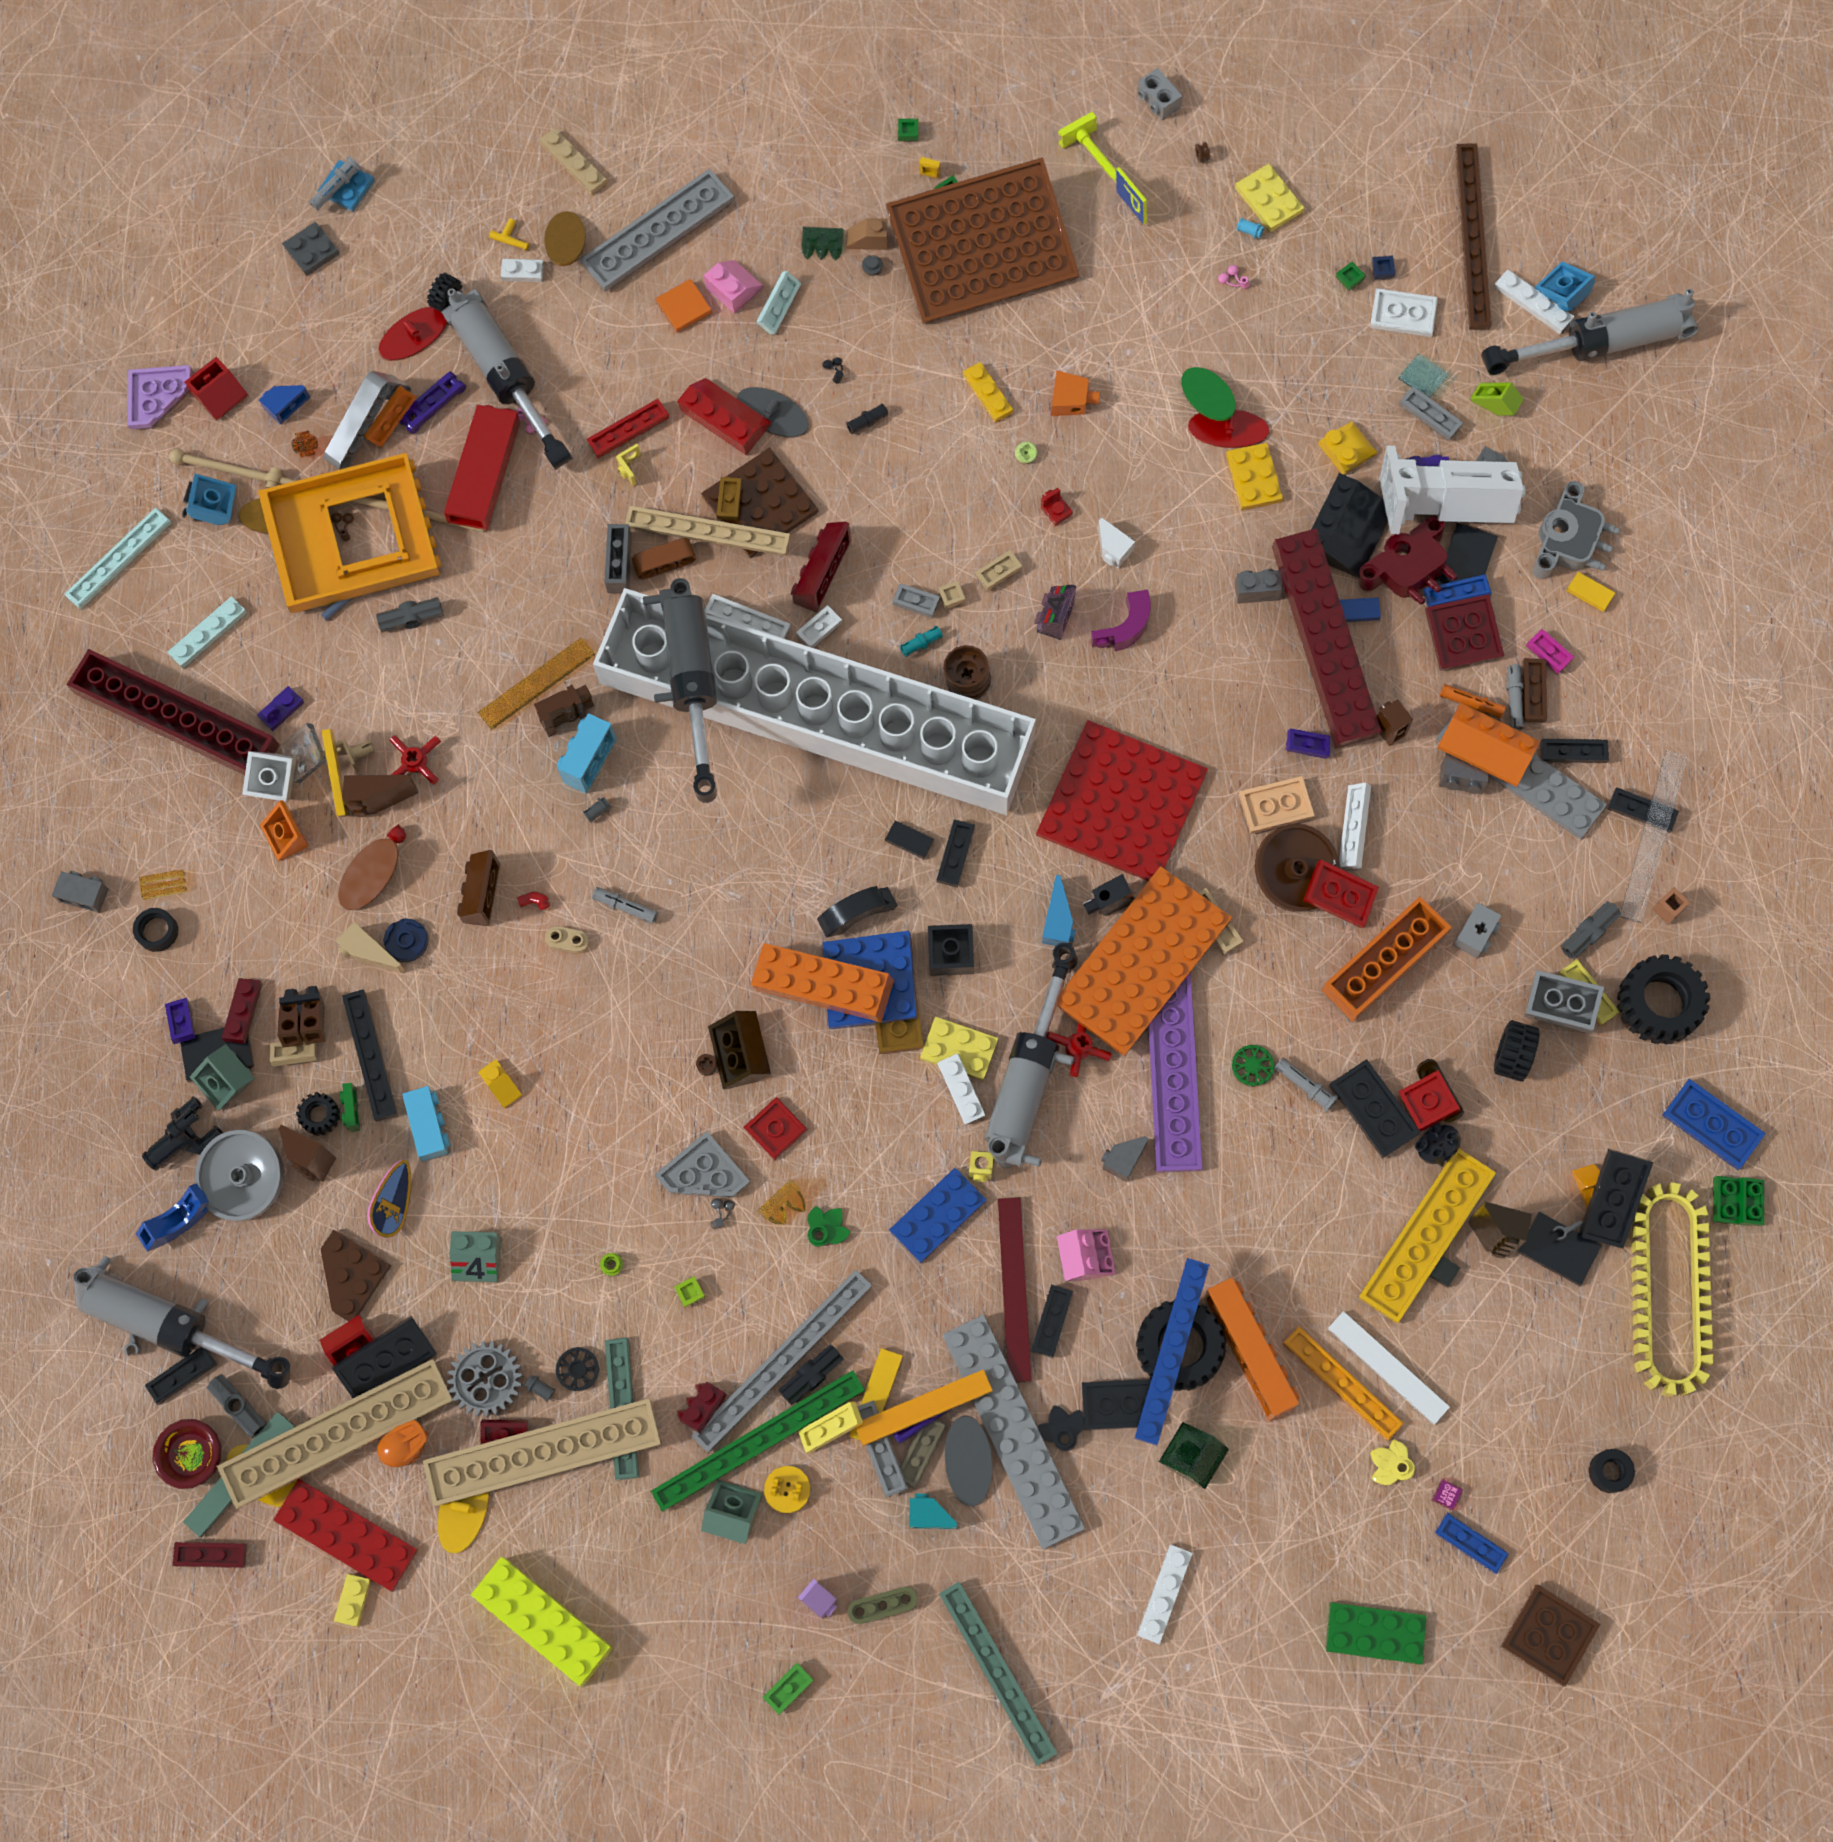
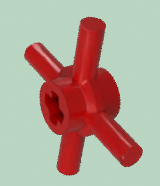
M396 735L390 738V742L402 753V765L391 775L420 772L432 785L438 782L439 779L426 766V755L441 742L436 735L422 748H408Z
M1079 1023L1077 1032L1068 1038L1050 1031L1046 1037L1057 1044L1066 1046V1054L1074 1057V1063L1070 1069V1076L1072 1077L1079 1076L1081 1059L1089 1055L1109 1061L1111 1058L1110 1052L1092 1046L1091 1037L1085 1033L1086 1028Z

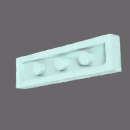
M231 596L167 653L184 669L247 614L246 610Z

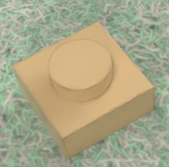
M958 581L938 587V592L945 609L966 602Z

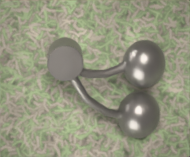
M718 1198L711 1201L712 1208L717 1209L720 1218L711 1221V1228L717 1229L721 1227L723 1221L728 1219L731 1210L735 1207L733 1201L727 1200L724 1202V1205L722 1200ZM722 1206L729 1210L728 1215L724 1219H722L720 1211Z

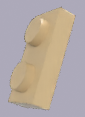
M1011 550L976 571L975 576L986 591H989L1022 570V565Z
M303 1040V1045L284 1048L281 1042L270 1043V1063L272 1067L317 1061V1043L306 1045Z

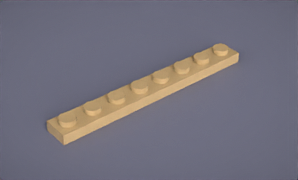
M629 506L625 524H629L630 529L689 538L691 540L786 557L792 538L789 533L636 506Z

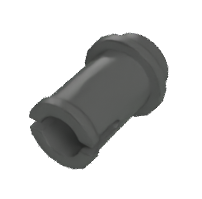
M605 797L598 798L599 801L583 811L591 823L604 812H609L611 805Z
M531 1375L524 1385L528 1388V1392H534L546 1402L550 1400L555 1392V1389L541 1381L538 1375L536 1377Z

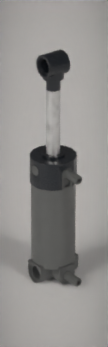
M677 578L672 581L670 589L659 590V595L643 597L644 605L661 604L671 675V692L655 694L654 701L655 703L673 701V707L676 710L690 712L697 775L694 776L693 788L699 801L709 803L716 798L717 787L714 775L710 773L703 710L716 705L717 695L712 672L705 606L702 597L692 595L689 582L686 579ZM703 786L711 787L708 792L700 791Z

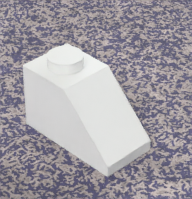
M1101 517L1098 524L1101 556L1108 565H1114L1119 569L1134 551L1135 541Z

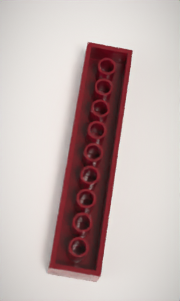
M1317 528L1275 539L1272 550L1335 749L1376 738L1381 733V728Z
M90 649L87 650L66 684L75 695L245 775L248 751L276 753L280 746L272 735Z

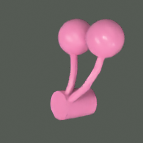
M1231 265L1228 268V274L1222 273L1218 277V281L1221 284L1227 283L1234 287L1242 286L1244 289L1250 286L1246 276L1241 277L1240 280L1238 279L1237 273L1239 269L1236 265ZM1229 275H1235L1236 280L1240 284L1235 285L1229 283Z
M517 409L516 412H518L519 420L523 419L527 423L525 427L526 432L534 433L535 430L528 420L524 418L526 416L523 411Z

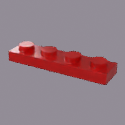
M657 398L587 438V443L597 458H600L670 417Z

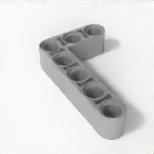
M376 371L368 373L324 453V459L339 470L347 468L364 440V434L373 423L385 399L389 400L399 385L410 392L411 387L394 375Z

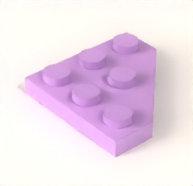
M190 365L128 370L129 429L151 428L189 391L184 381L192 376Z

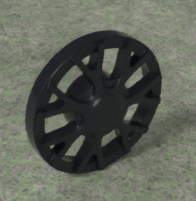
M576 1347L565 1351L559 1357L556 1364L558 1381L563 1387L571 1391H583L590 1388L599 1375L597 1358L591 1351L585 1348ZM578 1352L585 1353L583 1361L577 1360ZM568 1354H571L574 1359L570 1364L564 1359ZM593 1359L595 1365L587 1368L585 1363ZM560 1366L568 1367V1373L560 1374ZM587 1371L595 1373L592 1380L585 1377ZM569 1376L574 1378L570 1386L564 1383ZM583 1378L585 1386L578 1387L577 1379Z

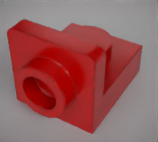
M1059 488L1053 491L1048 490L1041 498V508L1055 526L1073 515L1071 508L1060 496L1061 491Z

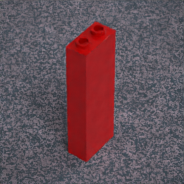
M491 405L476 406L444 510L447 523L483 530L489 529L520 425L518 412L509 408H494Z

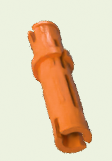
M1445 683L1440 693V697L1459 704L1462 703L1481 713L1484 712L1499 719L1502 718L1506 706L1488 700L1485 696L1482 698Z

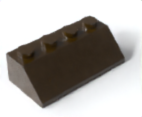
M1485 1202L1469 1218L1468 1223L1486 1251L1492 1252L1494 1257L1505 1259L1506 1256L1509 1257L1526 1242L1532 1214Z

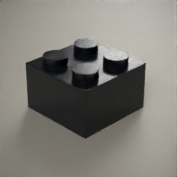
M972 924L928 926L930 976L974 974Z

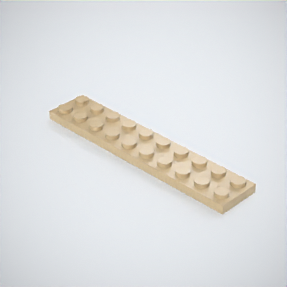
M432 1359L218 1465L217 1468L232 1502L238 1510L384 1437L395 1427L411 1420H418L452 1403L453 1400L435 1361Z
M648 1398L423 1460L432 1504L435 1507L654 1447L662 1443L651 1399Z

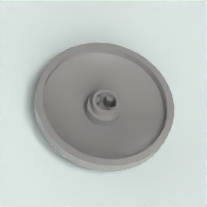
M232 1130L215 1137L202 1151L195 1169V1184L197 1183L200 1189L204 1191L209 1201L206 1208L214 1215L231 1221L251 1220L265 1213L278 1198L284 1179L283 1163L277 1148L265 1136L248 1130Z

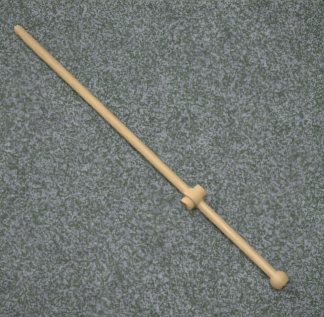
M179 448L173 449L169 455L170 461L175 465L189 463L266 481V488L297 481L283 477L284 471L276 467H271L270 472L264 473L186 455ZM365 497L352 501L389 510L387 501ZM423 510L424 516H429L430 520L480 532L485 531L483 529L447 523L444 514Z

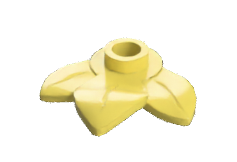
M1393 1440L1389 1449L1377 1448L1370 1452L1373 1462L1378 1467L1372 1476V1480L1376 1483L1392 1485L1397 1480L1406 1481L1414 1475L1415 1466L1408 1458V1450L1403 1443ZM1404 1464L1407 1466L1405 1472L1398 1470L1400 1465Z

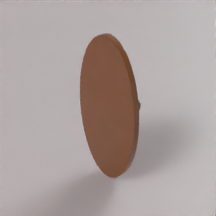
M384 838L370 843L349 864L342 877L338 892L339 902L344 909L357 910L365 907L378 897L387 886L394 874L399 857L398 846L393 840Z

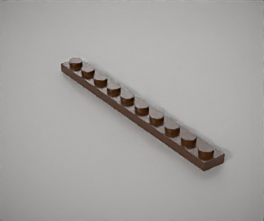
M1477 143L1457 144L1455 149L1469 330L1490 329L1491 313Z

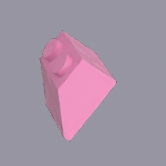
M736 260L718 262L704 275L706 289L733 313L737 312L764 288Z

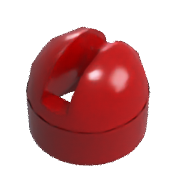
M398 824L390 830L387 837L395 843H401L405 840L406 833Z

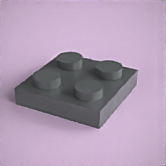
M316 221L282 243L284 249L306 276L340 254L339 250Z

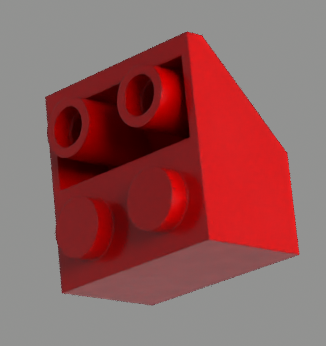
M217 357L184 381L191 395L216 421L248 396V393L234 375Z

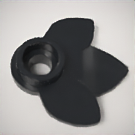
M1054 1405L1049 1414V1423L1038 1425V1429L1045 1441L1054 1443L1062 1451H1070L1076 1446L1077 1435L1084 1428V1417L1080 1410H1076L1068 1415L1062 1408ZM1064 1435L1070 1437V1441L1067 1444L1061 1441Z

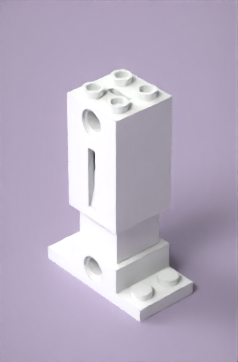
M1389 445L1386 447L1379 478L1391 534H1399L1401 525L1405 524V520L1413 521L1415 514L1437 515L1438 521L1515 523L1516 516L1521 511V498L1525 497L1526 492L1525 485H1522V472L1518 470L1517 462L1440 460L1439 467L1416 466L1415 460L1400 459V455L1396 452V447Z

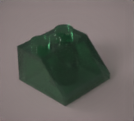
M1182 1422L1159 1462L1187 1481L1206 1489L1229 1448L1214 1436Z

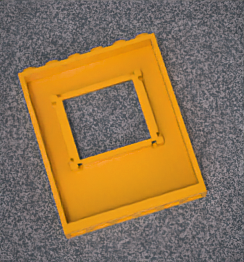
M407 453L258 490L286 605L291 614L440 575L439 567H442L439 554L435 555L433 548H437L434 535L430 536L428 531L432 526L429 516H424L423 510L427 509L424 497H419L418 491L422 490L419 479H415L413 472L417 471L413 459L409 460ZM384 493L399 551L343 566L328 507Z

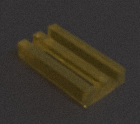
M180 869L139 877L141 898L145 900L187 892L185 887L186 880L184 878L185 871ZM179 877V879L177 880L158 882L156 884L145 885V883ZM159 888H165V889H160V890H155V891H149V890H154V889H159Z

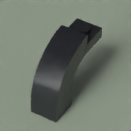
M873 886L840 900L824 911L817 918V921L827 938L841 935L861 919L873 914L894 910L898 905L889 887L878 889L877 886Z

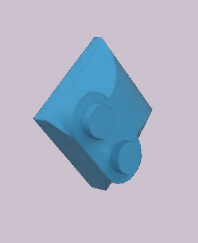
M1562 261L1535 286V289L1556 302L1561 310L1571 311L1591 293L1595 284V276Z
M195 473L186 507L188 515L194 519L215 525L229 523L236 485Z

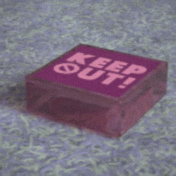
M1441 1479L1431 1501L1453 1512L1464 1489Z

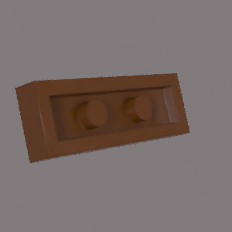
M1524 658L1522 661L1524 722L1546 723V659Z

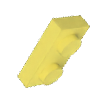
M347 1574L334 1618L335 1622L359 1627L371 1579Z

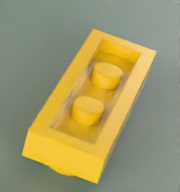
M981 362L963 371L964 378L995 423L1013 413L1012 407Z

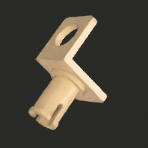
M345 739L336 742V747L339 748L337 749L338 754L346 751L351 765L356 772L359 771L356 764L357 759L375 753L370 740L352 748ZM322 748V751L326 756L325 748Z

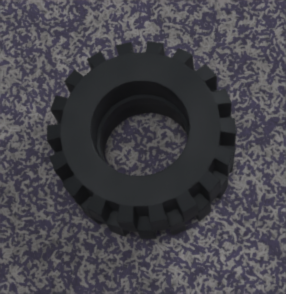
M1511 1020L1506 1025L1495 1057L1494 1072L1496 1075L1520 1082L1527 1078L1538 1048L1539 1028Z

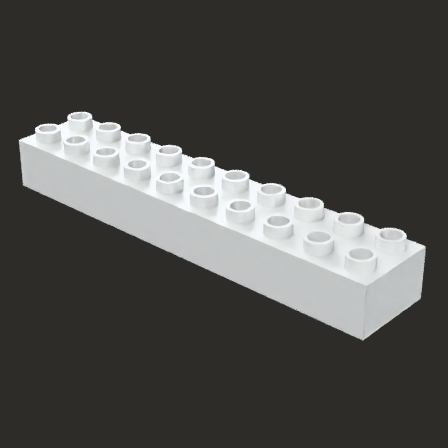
M624 588L593 666L600 684L654 701L655 694L671 692V675L663 611L660 603L643 604V597L648 595ZM706 614L717 703L713 707L703 710L704 718L1004 815L1008 814L1035 739L1036 719ZM673 701L659 702L673 707Z

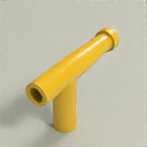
M509 218L502 234L493 230L490 231L489 238L522 248L525 251L529 249L530 244L528 242H522L510 237L516 224L514 219Z

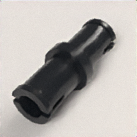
M882 403L868 412H861L860 416L846 422L847 429L851 434H854L866 426H873L874 422L888 416L887 408Z

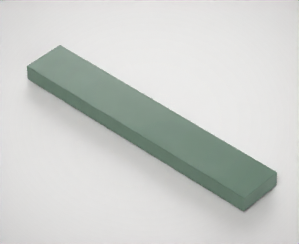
M629 1338L605 1340L610 1409L634 1403ZM638 1451L614 1457L616 1481L640 1478Z
M277 1411L242 1453L296 1426ZM222 1477L183 1521L186 1526L201 1538L232 1503Z

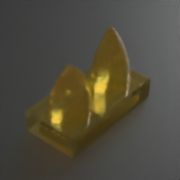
M789 1180L757 1212L772 1223L786 1224V1212L782 1206L783 1204L792 1210L805 1212V1201L799 1191L800 1187L794 1181Z

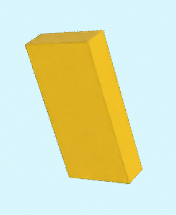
M1577 572L1566 590L1568 593L1602 612L1605 611L1615 595V592L1580 572Z

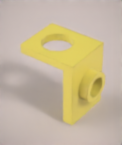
M638 444L616 456L619 466L617 469L623 479L627 477L632 486L637 485L634 474L627 464L641 456ZM634 452L632 456L626 458L628 454Z
M971 1151L969 1178L976 1182L992 1180L993 1156L991 1153ZM979 1157L986 1158L988 1160L987 1168H977L975 1166L976 1159Z

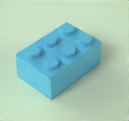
M589 713L585 719H581L576 736L570 739L565 756L562 755L557 763V769L564 784L587 794L617 740L611 723Z

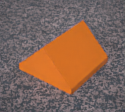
M280 800L260 824L278 861L309 846L290 808L283 800Z

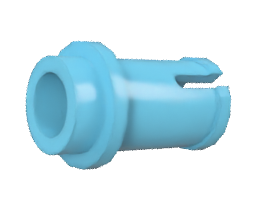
M1241 218L1237 225V231L1252 235L1256 239L1261 238L1264 226L1261 223L1256 224Z

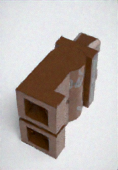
M586 684L577 689L570 685L567 687V690L560 691L534 704L538 718L548 737L556 734V727L566 722H574L578 717L580 719L585 718V711L594 707L591 693Z

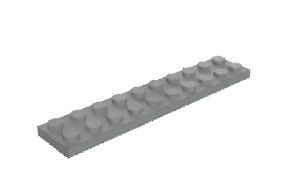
M983 1314L943 1334V1338L962 1378L984 1369L993 1392L973 1400L1042 1549L1086 1529L985 1315Z

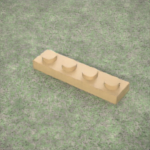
M555 128L539 139L540 144L591 195H594L607 184L606 178Z

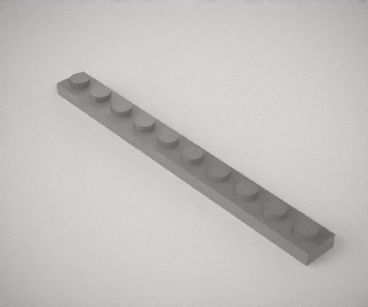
M855 1270L716 1410L701 1434L695 1432L692 1437L709 1453L872 1288V1285Z

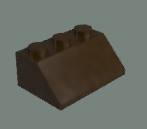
M734 1011L708 1026L723 1089L754 1083L771 1075L756 1011Z

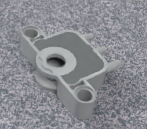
M1578 481L1567 483L1556 510L1548 513L1540 526L1539 538L1543 544L1532 570L1535 577L1539 579H1547L1556 564L1574 571L1582 570L1586 566L1602 571L1606 568V564L1592 559L1591 556L1595 548L1604 552H1612L1613 546L1598 539L1602 530L1611 534H1619L1620 528L1605 522L1604 515L1600 510L1580 503L1584 494V486ZM1569 492H1573L1577 496H1572L1569 494ZM1553 527L1561 528L1564 533L1556 532ZM1540 564H1545L1548 568H1543Z

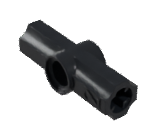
M830 1344L813 1360L810 1359L797 1370L796 1375L778 1391L792 1406L809 1390L812 1391L826 1379V1375L837 1367L844 1358Z

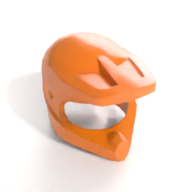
M411 1420L395 1427L380 1440L377 1450L379 1459L390 1467H404L415 1462L425 1447L429 1433L424 1430L417 1420Z

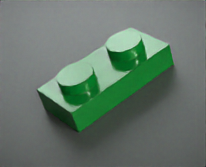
M351 1082L342 1084L343 1091H340L341 1104H344L345 1113H342V1122L351 1132L360 1131L357 1090Z

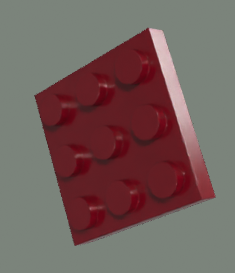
M1489 594L1425 608L1440 671L1499 659L1505 656Z

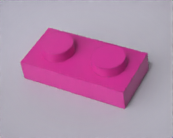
M1543 629L1526 645L1540 659H1546V664L1557 674L1574 659L1571 653Z

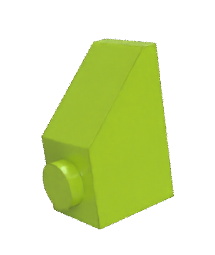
M1512 382L1480 383L1470 400L1498 416H1514L1524 398Z

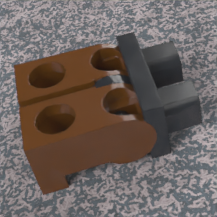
M317 986L307 987L306 994L299 995L295 989L285 990L284 997L279 998L280 1007L277 1032L282 1047L303 1045V1040L306 1045L326 1042V1034L324 1032L325 1005Z

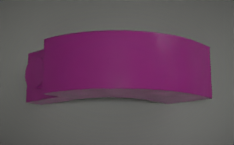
M1148 589L1127 593L1126 604L1129 614L1127 619L1117 627L1091 631L1090 640L1092 647L1105 648L1113 644L1114 651H1120L1134 644L1142 636L1149 621L1151 608Z

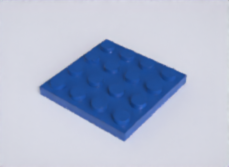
M910 931L823 942L824 958L888 973L894 979L882 1023L918 1018ZM827 1009L828 1026L830 1029L878 1023L877 1021Z

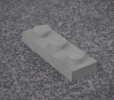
M1414 386L1400 400V406L1448 441L1463 425L1462 421Z

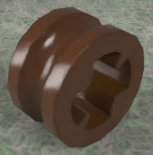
M1203 142L1202 145L1195 144L1198 162H1202L1203 159H1206V161L1210 160L1207 142Z
M703 1054L697 1058L696 1067L700 1074L710 1076L716 1071L717 1063L712 1055ZM705 1060H709L710 1064L712 1063V1066H708L707 1070H704L703 1066L700 1067L701 1064L705 1063Z

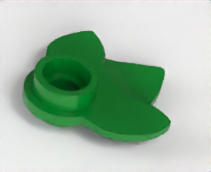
M815 1206L810 1211L807 1219L810 1226L808 1240L812 1245L822 1247L827 1243L839 1244L848 1238L850 1230L841 1226L843 1215L840 1208L831 1209L823 1213L819 1207ZM822 1232L823 1238L816 1239L815 1234Z

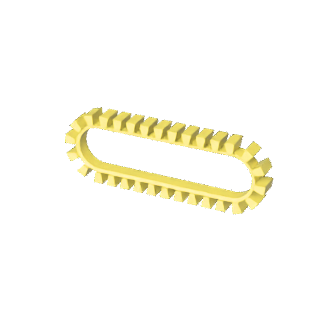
M1673 1182L1666 1186L1667 1194H1663L1661 1184L1649 1188L1647 1192L1652 1197V1201L1642 1194L1638 1207L1644 1211L1643 1213L1636 1212L1632 1225L1642 1224V1228L1635 1226L1631 1229V1239L1642 1238L1643 1241H1635L1631 1244V1254L1643 1252V1256L1636 1255L1631 1258L1632 1268L1643 1267V1271L1635 1270L1632 1272V1282H1644V1286L1636 1284L1632 1287V1297L1644 1295V1300L1636 1299L1632 1302L1633 1311L1644 1310V1315L1637 1313L1633 1316V1326L1645 1324V1330L1637 1328L1633 1331V1341L1645 1339V1344L1637 1343L1633 1346L1634 1355L1645 1354L1646 1360L1634 1363L1637 1373L1648 1368L1652 1377L1645 1381L1644 1384L1650 1390L1656 1388L1659 1382L1665 1384L1662 1395L1668 1397L1676 1395V1385H1680L1682 1396L1695 1391L1696 1388L1690 1380L1693 1378L1699 1385L1704 1384L1710 1374L1699 1370L1700 1366L1708 1367L1713 1364V1354L1701 1356V1351L1708 1352L1713 1349L1712 1339L1701 1341L1700 1337L1712 1335V1325L1700 1326V1321L1707 1323L1712 1320L1711 1310L1700 1311V1307L1707 1308L1711 1306V1295L1699 1297V1292L1706 1294L1711 1291V1281L1699 1282V1278L1706 1279L1710 1276V1266L1698 1268V1263L1705 1265L1710 1262V1252L1698 1253V1249L1705 1250L1709 1247V1237L1697 1238V1235L1704 1236L1709 1233V1223L1697 1224V1219H1703L1708 1215L1706 1206L1694 1210L1690 1202L1699 1195L1691 1189L1683 1198L1677 1195L1681 1184ZM1660 1200H1671L1679 1203L1684 1207L1690 1219L1694 1365L1691 1373L1682 1380H1672L1661 1375L1655 1368L1652 1358L1649 1212L1653 1204Z

